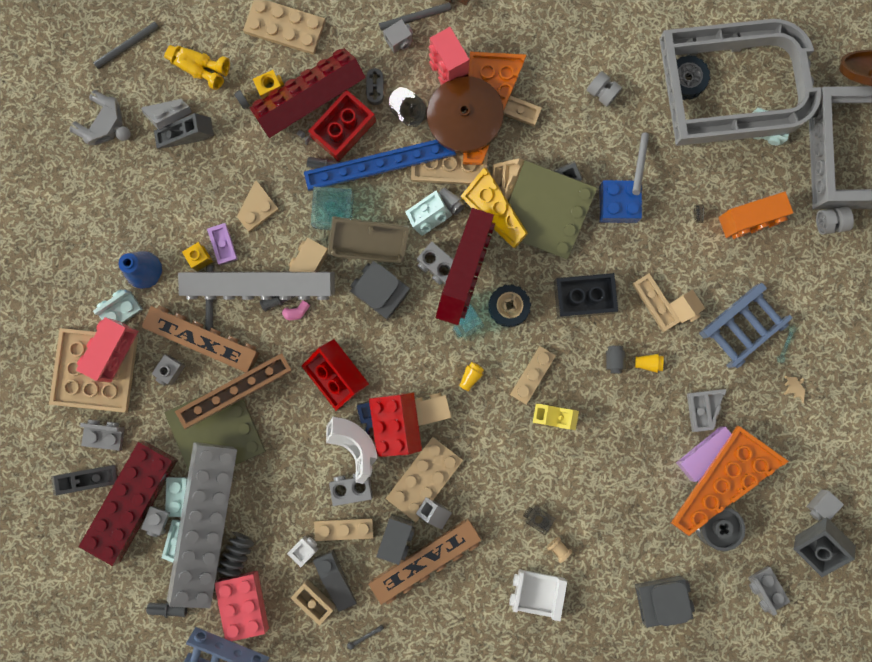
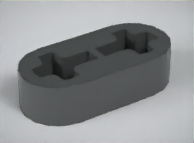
M377 68L370 69L366 76V95L369 103L372 105H379L384 99L383 73ZM373 74H377V77H380L377 78V84L373 83ZM374 89H377V94L380 95L377 97V100H373L372 97Z

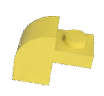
M536 404L533 423L576 430L579 411Z

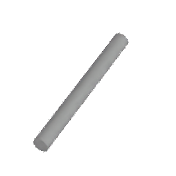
M646 132L641 135L632 191L634 195H639L641 191L649 134Z

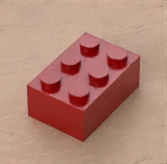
M346 90L308 132L317 144L337 161H340L374 125L376 117L370 109Z
M414 392L369 398L377 457L410 455L422 451Z

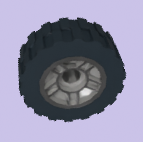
M682 56L678 60L676 59L682 99L691 100L694 97H698L708 86L710 69L703 62L704 60L697 58V56Z

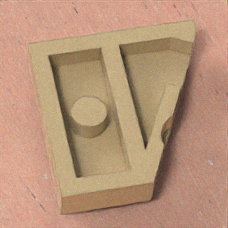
M518 158L493 164L492 177L507 201L510 200L524 164L523 159Z
M256 180L237 218L250 233L278 212L279 209Z

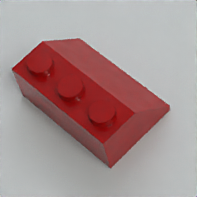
M335 339L319 347L301 366L335 411L369 385Z

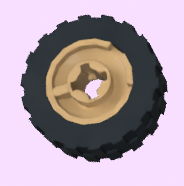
M511 284L503 285L492 293L488 303V311L495 323L510 328L516 327L526 320L530 313L531 303L530 297L526 294L525 290ZM511 303L513 308L507 310L506 304Z

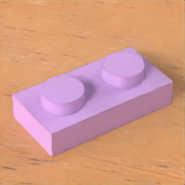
M223 223L208 228L207 231L218 265L221 266L238 260L227 224Z

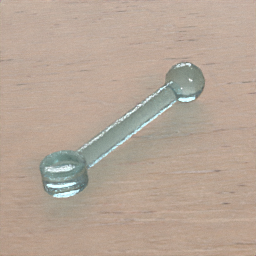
M795 326L789 327V335L780 356L777 357L778 363L785 361L784 355L793 333L797 331Z

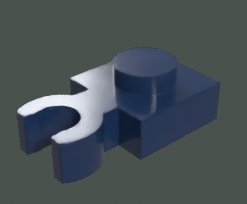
M368 401L357 404V410L361 424L367 423L365 432L370 436L369 429L373 427L370 403Z

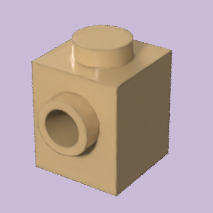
M693 289L670 303V306L682 323L687 320L692 322L701 316L699 313L705 309Z

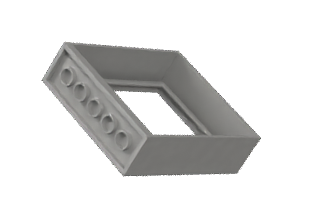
M872 86L822 87L819 107L809 119L813 209H835L840 207L872 209V189L836 190L832 122V103H872Z

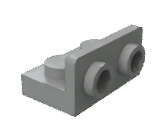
M88 420L87 423L80 424V427H84L81 446L122 450L125 427H119V423L107 422V425H101L99 420Z
M767 566L748 577L751 582L749 587L755 595L758 594L761 600L759 604L765 613L768 612L775 616L777 615L776 610L790 603L771 567Z

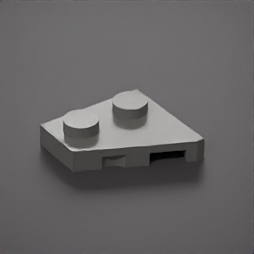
M182 99L141 108L143 114L158 130L192 113L190 107Z

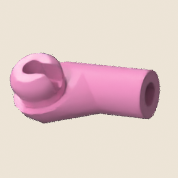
M303 300L298 308H284L282 315L289 321L299 320L311 305Z

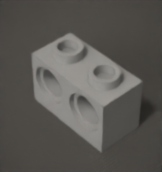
M431 242L417 258L419 263L417 266L425 273L429 271L434 275L432 279L439 285L443 283L445 285L448 275H441L439 270L442 267H447L450 270L453 259ZM433 255L436 258L435 262L427 263L425 261L426 256Z
M356 473L353 474V478L345 479V475L333 477L334 481L329 483L333 506L372 500L373 498L370 477L364 482L366 489L363 492H359L356 489ZM338 485L346 487L345 495L337 493Z

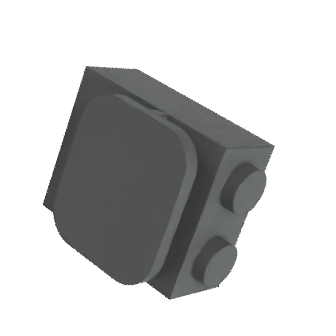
M373 261L363 268V275L360 279L356 278L352 282L350 292L388 321L411 290L392 273Z
M682 576L635 584L641 619L646 628L659 625L671 626L686 623L693 619L692 612H695L692 600L689 599L690 585L688 580H685Z

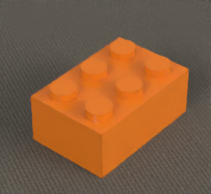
M785 191L729 209L719 216V220L725 237L737 239L745 236L744 234L756 233L768 226L771 228L787 221V217L793 214V210Z

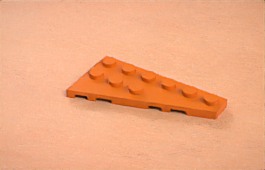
M470 52L468 76L476 77L489 83L499 94L503 110H505L526 55ZM490 144L479 151L463 153V164L482 165Z
M736 426L671 524L690 536L706 524L708 520L721 513L728 505L737 501L757 486L759 482L772 475L775 470L784 466L789 461L742 427Z

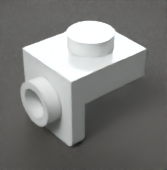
M304 536L287 554L302 567L318 551L317 543L311 537L307 538Z

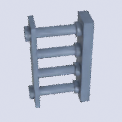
M763 283L755 285L699 332L703 339L708 337L714 338L731 358L732 361L726 365L728 368H738L746 362L744 359L778 330L781 332L789 326L788 322L792 319L791 315L781 318L763 298L762 292L767 289ZM751 301L757 302L774 321L775 324L770 329L766 330L748 309V304ZM737 313L743 314L761 335L753 343L734 322L735 319L733 317ZM723 325L728 326L746 347L739 355L720 335L719 328Z
M195 627L186 642V645L194 647L192 654L188 653L184 662H219V659L228 662H268L270 657ZM201 651L211 654V661L201 658Z

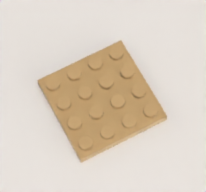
M60 328L49 405L128 413L138 337L136 336L112 382H100L76 371L79 358L85 354L87 344L95 336L96 332Z

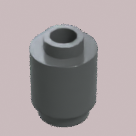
M608 346V351H606V370H610L611 374H620L622 370L626 369V356L623 346Z

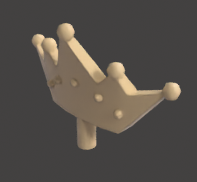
M784 376L788 380L785 386L789 385L784 395L795 393L793 398L800 397L802 403H804L805 389L801 384L805 380L802 378L798 381L797 377Z

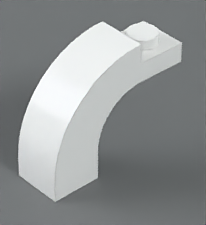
M332 417L326 426V443L343 446L351 452L356 463V483L363 484L371 476L372 465L377 459L375 445L370 436L357 424L343 418Z

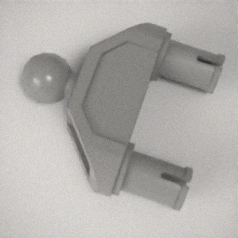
M93 90L92 93L95 96L90 94L89 99L103 108L89 129L75 121L72 125L76 126V128L70 126V132L83 138V141L88 145H98L112 140L115 135L121 141L128 140L131 133L127 127L121 126L123 123L118 100Z

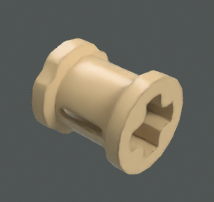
M559 536L546 547L548 551L551 550L557 556L559 563L564 562L572 554V550L568 549L561 542Z

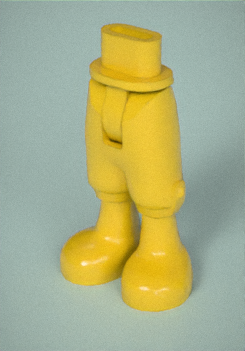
M169 45L164 54V58L170 60L172 65L191 74L193 78H204L208 81V86L214 90H218L224 83V78L221 75L226 77L229 73L230 59L225 56L220 57L217 61H212L206 53L202 54L178 45L176 47ZM204 68H210L216 71L217 73H210L206 71Z

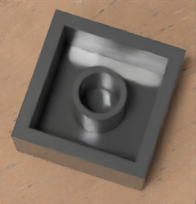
M391 514L376 557L397 565L400 564L401 560L405 561L409 548L406 545L407 540L411 541L415 532V527L412 526L413 521Z
M826 517L796 535L793 549L821 577H824L855 560L856 545Z

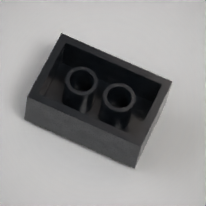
M614 273L556 278L553 281L557 319L609 315L618 312Z

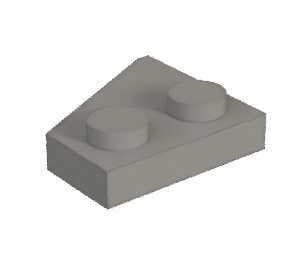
M726 389L687 393L692 432L714 430L716 416L720 412V404L723 395L726 394Z

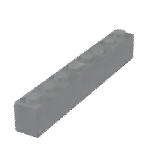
M179 272V296H186V299H198V296H204L205 299H216V296H223L225 300L235 299V296H242L243 300L254 299V296H260L261 300H271L272 296H279V300H290L291 296H298V300H310V296H317V300H329V296L335 295V272Z

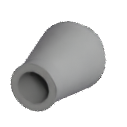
M446 188L439 191L445 206L451 213L457 215L465 207L463 199Z

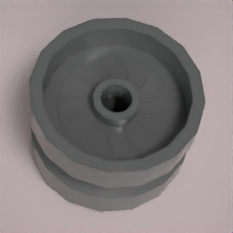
M726 507L725 510L716 514L706 524L696 530V534L706 545L719 551H729L741 544L745 537L746 527L739 513Z

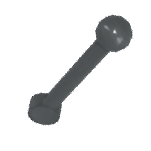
M380 625L358 640L349 642L347 648L349 650L354 649L355 645L384 629L383 625Z

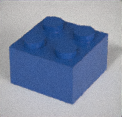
M603 180L599 186L600 223H638L642 219V184L640 194L634 195L632 193L634 181Z

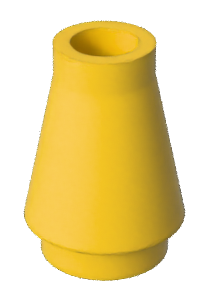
M654 354L635 357V368L656 373L663 371V356Z
M471 362L470 365H467L459 386L469 391L484 375V369L478 364Z

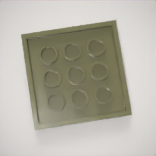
M525 160L508 202L528 233L521 242L568 260L597 187Z
M198 398L164 412L188 471L194 442L236 448L235 465L266 452L244 398L187 430L184 429L175 411Z

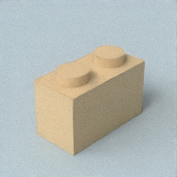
M309 238L306 241H302L298 248L300 252L296 258H292L289 264V272H319L328 256V248Z
M440 392L430 395L431 399L423 401L422 397L415 399L419 426L451 418L446 395L442 396Z
M309 579L291 597L319 626L336 607Z

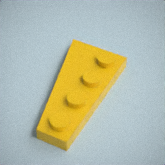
M483 168L460 197L471 208L494 214L492 220L493 223H496L494 230L513 248H516L528 233L488 169Z

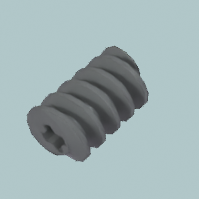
M232 532L236 538H229L233 545H226V549L230 552L222 554L226 560L219 561L223 568L217 567V571L226 576L237 577L241 575L240 569L244 568L243 562L248 559L246 554H250L251 549L249 547H253L254 542L242 533Z

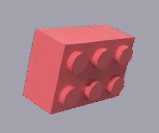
M451 27L430 37V46L428 48L431 61H429V64L433 71L438 72L440 84L442 85L457 77L468 76L470 59Z
M104 317L97 325L95 336L89 340L85 354L79 358L76 371L95 381L112 382L139 331L118 320Z
M258 570L243 573L237 577L221 578L215 582L214 585L225 639L232 642L263 635L268 631L269 625Z

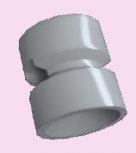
M601 71L586 91L594 97L598 96L599 101L608 107L620 93L622 87L615 81L611 82L610 77Z
M840 207L834 210H819L816 215L819 233L824 235L850 231L854 224L851 209L849 207Z

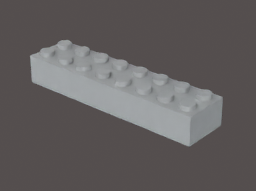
M193 443L167 595V602L170 607L211 608L237 449L232 446Z

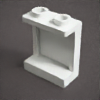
M519 569L518 574H514L513 586H516L515 593H511L509 602L513 612L522 611L561 621L567 580L562 577Z

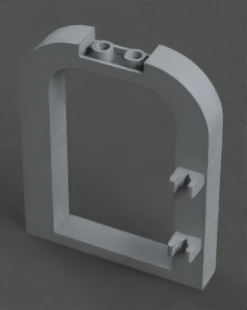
M766 19L664 30L659 39L676 146L788 134L803 126L819 107L821 87L813 88L814 79L810 73L811 62L808 59L814 52L812 42L801 28L789 21ZM769 45L781 47L789 54L798 94V104L796 107L686 120L676 55L688 54L696 56L698 53L731 49L732 52H739L742 48Z

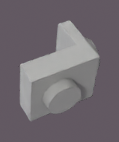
M150 506L141 529L147 531L146 534L153 537L165 534L166 530L164 528L170 512Z

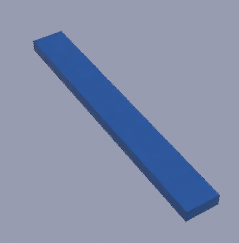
M432 140L305 171L304 176L308 191H313L456 156V152L443 147L437 140Z

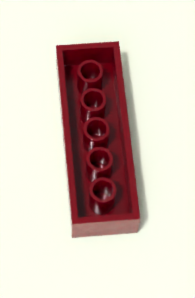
M345 48L338 49L330 58L320 60L314 68L304 70L298 78L288 80L282 88L272 90L266 98L256 100L249 108L268 138H271L365 79L366 77L356 58Z
M475 208L471 209L441 294L436 319L459 325L461 318L465 319L477 283V277L483 264L480 262L484 261L487 249H484V247L488 248L491 236L488 233H493L496 224L492 222L494 214Z
M146 441L138 442L78 547L111 566L120 563L145 520L149 507L153 506L166 482V478L171 474L178 459Z

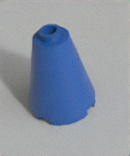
M150 252L127 253L119 259V268L128 283L136 288L145 289L152 287L158 282L162 274L161 262L158 257Z

